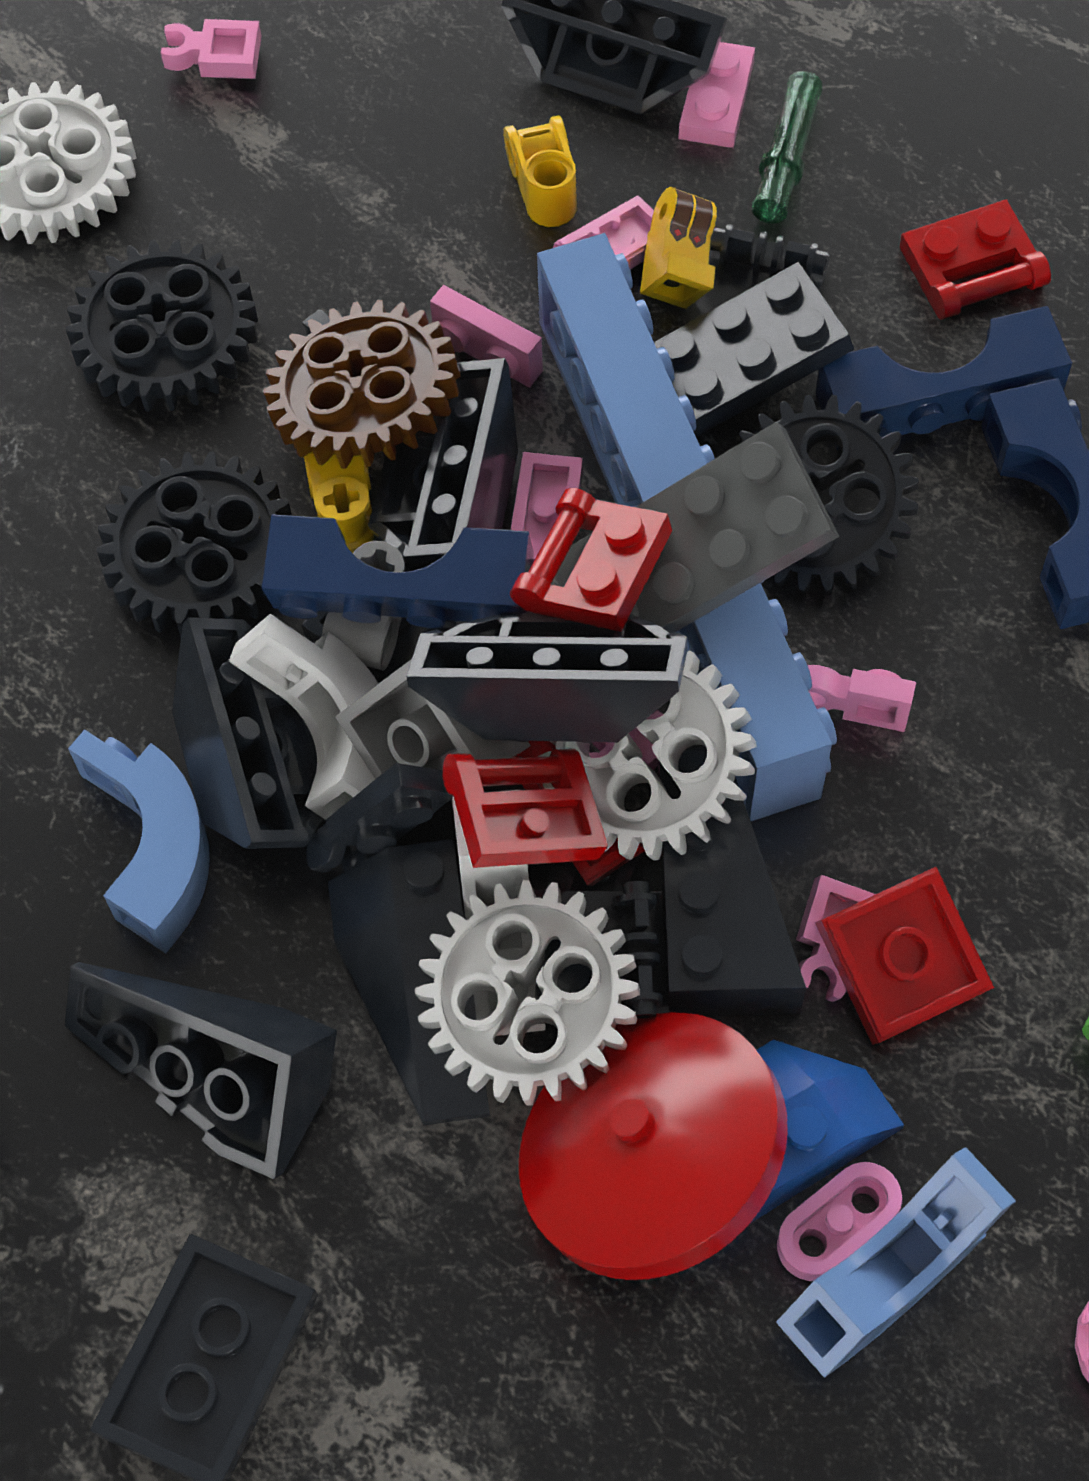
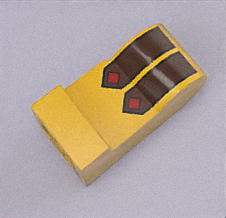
M673 187L665 189L655 206L651 228L647 236L640 294L686 309L713 289L715 267L709 265L708 262L710 240L717 217L714 202ZM670 279L680 284L678 287H669L664 282Z

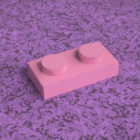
M719 43L709 75L688 88L679 124V139L734 148L754 64V47Z
M445 285L430 300L432 323L436 321L441 323L444 336H450L455 352L463 351L478 360L505 358L509 365L510 378L529 388L543 372L542 339L540 336Z
M523 452L511 530L529 531L534 551L533 562L558 517L555 507L563 492L568 488H581L583 458Z

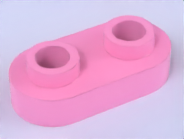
M855 1163L841 1171L792 1211L782 1223L777 1240L778 1255L784 1267L800 1279L814 1281L863 1246L900 1211L902 1193L894 1175L886 1168L875 1163ZM857 1194H867L875 1200L877 1209L872 1213H861L854 1208L852 1198ZM807 1236L817 1237L822 1241L825 1252L817 1257L807 1256L800 1249V1240Z

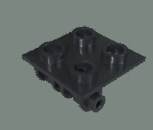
M727 224L725 229L715 227L710 243L712 254L708 263L715 267L714 286L712 290L696 301L690 322L797 262L800 263L820 292L831 255H829V252L818 250L819 244L812 243L810 246L788 241V244L784 245L785 236L778 235L776 243L767 241V232L762 231L759 239L754 238L755 233L734 229L732 224Z
M645 881L626 882L623 884V891H560L561 903L564 905L576 893L581 892L584 894L586 908L583 916L585 917L600 908L606 910L609 919L601 934L618 929L622 930L626 941L613 955H633L636 968L621 976L620 979L638 983L640 995L632 999L622 1000L621 1004L633 1010L637 1019L657 1017L659 1013H669L662 891H650V884ZM534 890L536 898H543L546 890ZM554 939L547 946L538 974L552 954L559 950L561 946L560 940ZM572 964L564 968L559 974L557 987L567 993L579 992L590 983L593 975L592 970L585 965ZM536 976L535 999L538 1000L542 996V992L536 983Z

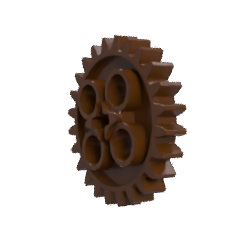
M377 300L370 312H363L359 302H353L350 315L344 317L336 309L332 308L329 310V323L322 325L313 319L307 321L311 332L307 337L294 333L289 335L293 351L277 350L275 352L279 367L267 369L266 375L271 386L263 389L269 405L266 407L274 428L278 429L285 445L293 443L298 456L301 458L313 451L318 465L321 466L334 454L338 459L341 469H346L353 457L361 455L365 466L371 467L375 453L383 451L391 461L395 460L397 453L395 446L403 442L410 448H418L415 433L420 430L435 434L438 430L433 416H450L452 412L447 399L459 396L455 380L461 377L450 336H444L439 321L429 324L426 313L422 309L409 316L406 304L403 302L399 303L390 313L386 312L382 300Z

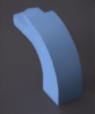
M84 729L68 748L80 775L135 811L142 818L143 825L141 841L135 856L103 896L115 920L166 954L192 920L200 905L207 883L210 860L209 843L197 804L184 775L175 763L152 743L137 758L127 746L117 739L108 737L103 742Z
M966 1147L952 1155L909 1203L878 1233L848 1258L816 1278L776 1323L825 1378L865 1348L937 1285L987 1236L985 1234L986 1231L1016 1200Z

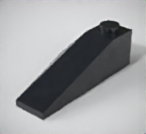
M453 839L386 848L328 881L336 948L344 964L347 966L368 1014L372 1018L388 1050L390 1059L423 1126L489 1117L486 1084L477 1093L469 1088L467 1083L471 1066L453 1076L445 1068V1065L454 1049L435 1054L428 1045L433 1036L442 1029L424 1028L418 1019V1016L423 1012L435 1007L432 1003L421 1001L415 994V988L434 983V978L424 973L420 968V960L440 959L441 953L429 938L432 934L452 937L455 930L447 917L450 911L464 918ZM473 994L466 1002L465 1016L469 1019L477 1020Z
M82 962L72 965L70 969L65 1027L121 1074L133 1071L157 1091L159 1096L155 1102L170 1115L181 1111L206 1132L201 1141L218 1155L272 1179H276L283 1174L329 1091L337 1036L336 1029L281 1007Z

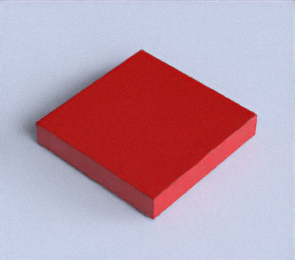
M937 867L815 922L872 1045L883 1042L994 988Z

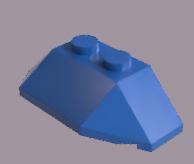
M772 1040L757 1049V1052L772 1070L780 1085L787 1111L788 1134L784 1160L777 1181L768 1199L750 1223L903 1129V1122L866 1069L776 1040Z

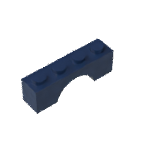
M1044 306L991 319L984 349L975 359L958 369L937 373L913 370L892 360L878 346L849 352L818 370L815 393L823 411H825L831 395H837L839 413L847 414L856 401L861 402V421L865 424L880 413L884 416V424L879 434L881 437L897 431L901 435L912 432L927 434L937 430L942 425L967 419L983 420L990 393L1059 378L1064 390L1072 361L1049 307ZM834 443L836 450H841V447Z
M1059 378L990 393L981 428L999 475L1023 479L1042 487L1060 504L1068 521L1069 531L1049 547L1040 574V580L1059 629L1089 623V449H1087L1081 434L1082 421L1078 405L1073 399L1067 400Z
M271 514L262 589L273 608H278L281 614L288 617L311 619L317 617L318 611L343 613L342 616L345 619L359 623H377L381 621V616L406 617L407 622L426 628H438L444 626L446 620L468 622L501 613H528L527 610H524L512 600L510 591L518 576L529 571L533 564L534 551L529 531L464 527L450 550L434 563L409 572H388L367 565L348 549L335 518Z

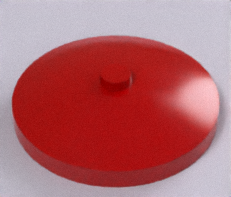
M659 1013L657 1017L637 1019L636 1024L616 1025L615 1030L625 1039L627 1047L625 1050H618L605 1046L601 1051L610 1070L604 1073L588 1064L582 1069L586 1078L587 1089L582 1091L568 1077L561 1081L562 1095L561 1100L555 1102L546 1086H544L526 1121L519 1152V1179L528 1212L537 1228L563 1255L580 1267L598 1275L626 1280L652 1279L671 1275L703 1262L731 1243L750 1224L768 1199L780 1173L786 1151L788 1125L785 1101L776 1077L754 1046L740 1033L717 1020L690 1013Z

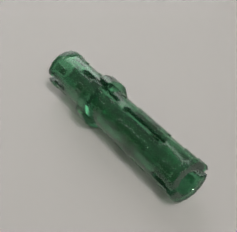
M798 71L789 77L786 95L776 123L770 150H767L762 155L758 168L761 181L756 198L752 203V214L762 222L777 224L786 219L793 187L801 181L805 169L802 155L811 129L818 98L821 96L823 83L820 78L807 71Z

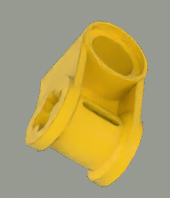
M559 115L553 116L548 124L516 130L513 125L504 127V142L508 162L514 178L517 179L529 217L538 225L546 227H558L568 223L577 211L576 170L562 118Z
M313 451L304 456L311 498L314 499L317 516L320 518L336 519L347 547L352 553L362 544L373 541L374 534L368 527L372 511L368 491L371 490L368 467L365 466L361 455L354 456L346 469H341L335 454L323 466L318 465Z

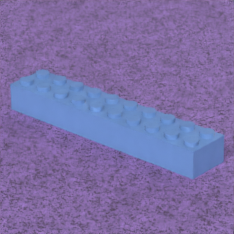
M605 233L538 252L539 319L541 328L615 503L636 507L711 462L715 457L709 445L700 446L693 432L696 430V419L692 405L686 395L677 396L672 384L675 376L670 356L665 347L656 348L651 337L653 334L651 315L643 299L635 301L630 290L633 285L631 271L624 254H614ZM761 583L677 631V633L687 636L688 651L694 652L700 660L698 674L712 664L716 666L722 674L717 688L732 684L740 694L736 702L729 709L745 708L751 716L752 720L736 730V732L751 734L756 740L757 747L739 753V757L748 761L755 768V772L753 775L735 776L739 788L746 795L744 803L750 821L821 799L826 773L831 771L829 758L831 747L837 743L836 731L828 711L824 707L816 709L808 691L812 688L808 665L800 652L792 654L784 637L788 634V627L783 609L777 599L768 601Z

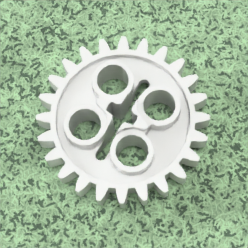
M54 81L48 93H40L36 82L30 84L28 95L23 97L14 88H9V102L5 104L0 103V227L5 240L12 239L19 230H23L27 243L33 244L38 233L46 231L51 243H56L59 229L67 228L74 237H78L80 235L79 222L85 220L89 224L98 227L100 222L97 211L102 209L115 213L117 206L113 195L128 196L130 192L126 179L135 178L136 176L132 161L136 159V153L126 120L119 119L117 107L114 104L104 107L101 94L98 92L85 100L81 85H76L66 95L62 94L59 81Z
M687 652L680 690L670 699L668 710L661 717L645 719L637 726V729L653 744L652 750L680 788L681 796L678 799L670 798L656 772L641 759L642 752L629 734L618 743H615L607 755L600 758L590 757L589 746L591 743L549 741L556 745V749L574 748L580 753L608 843V847L604 852L618 838L619 854L630 860L635 855L639 843H643L647 856L654 861L660 858L663 841H668L680 855L686 854L685 834L693 831L700 839L707 843L711 840L705 822L711 816L720 822L730 823L731 818L721 805L725 798L745 801L746 795L734 783L735 776L753 775L755 768L748 761L740 758L739 753L749 751L757 746L756 740L751 734L736 732V730L751 721V716L745 708L729 709L736 702L740 694L732 684L717 688L722 674L713 664L698 674L700 660L694 652ZM693 745L706 746L707 758L698 770L692 773L679 772L678 761L681 754L687 748ZM551 751L546 752L540 756H549ZM543 783L545 789H555L551 783ZM639 783H649L651 785V797L647 805L636 812H627L624 808V798L627 791Z
M523 880L519 898L514 899L509 898L501 883L496 884L494 891L495 904L487 907L481 899L473 894L469 897L470 906L474 914L472 917L466 920L451 911L447 914L448 920L455 930L451 938L439 934H432L429 939L441 953L440 959L420 960V968L424 973L434 978V983L415 988V994L421 1001L432 1003L435 1007L423 1012L418 1016V1019L424 1028L442 1029L433 1036L428 1045L435 1054L454 1049L445 1065V1068L453 1076L461 1073L469 1066L472 1067L467 1083L472 1091L477 1093L485 1086L489 1079L494 1080V1097L498 1102L503 1103L512 1087L519 1086L520 1094L525 1104L533 1105L537 1086L545 1085L552 1098L557 1102L561 1100L562 1095L561 1081L568 1077L582 1091L587 1089V1082L582 1069L588 1064L604 1073L610 1070L601 1052L605 1046L618 1050H625L627 1047L625 1039L615 1030L616 1024H636L637 1016L635 1012L622 1005L621 1001L639 996L640 988L638 983L620 979V977L635 969L636 963L633 955H613L626 940L621 929L601 934L609 919L604 908L592 912L587 917L583 916L586 908V899L583 893H576L564 905L561 903L559 886L554 882L549 885L543 898H536L529 880ZM522 932L532 937L531 949L524 957L518 960H507L499 956L500 944L506 936ZM554 939L560 940L561 946L559 950L552 954L538 974L547 946ZM572 964H581L589 967L593 975L585 989L576 993H567L557 987V979L564 968ZM537 976L536 983L542 992V996L538 1000L526 997L519 1007L520 1001L513 991L518 983L529 987ZM488 990L498 995L496 1010L489 1017L483 1020H472L465 1016L466 1002L473 994ZM517 1011L518 1013L513 1019L510 1035L506 1042L502 1045L495 1044V1036L502 1031ZM538 1023L554 1025L558 1029V1037L550 1050L534 1054L523 1048V1039L530 1027Z

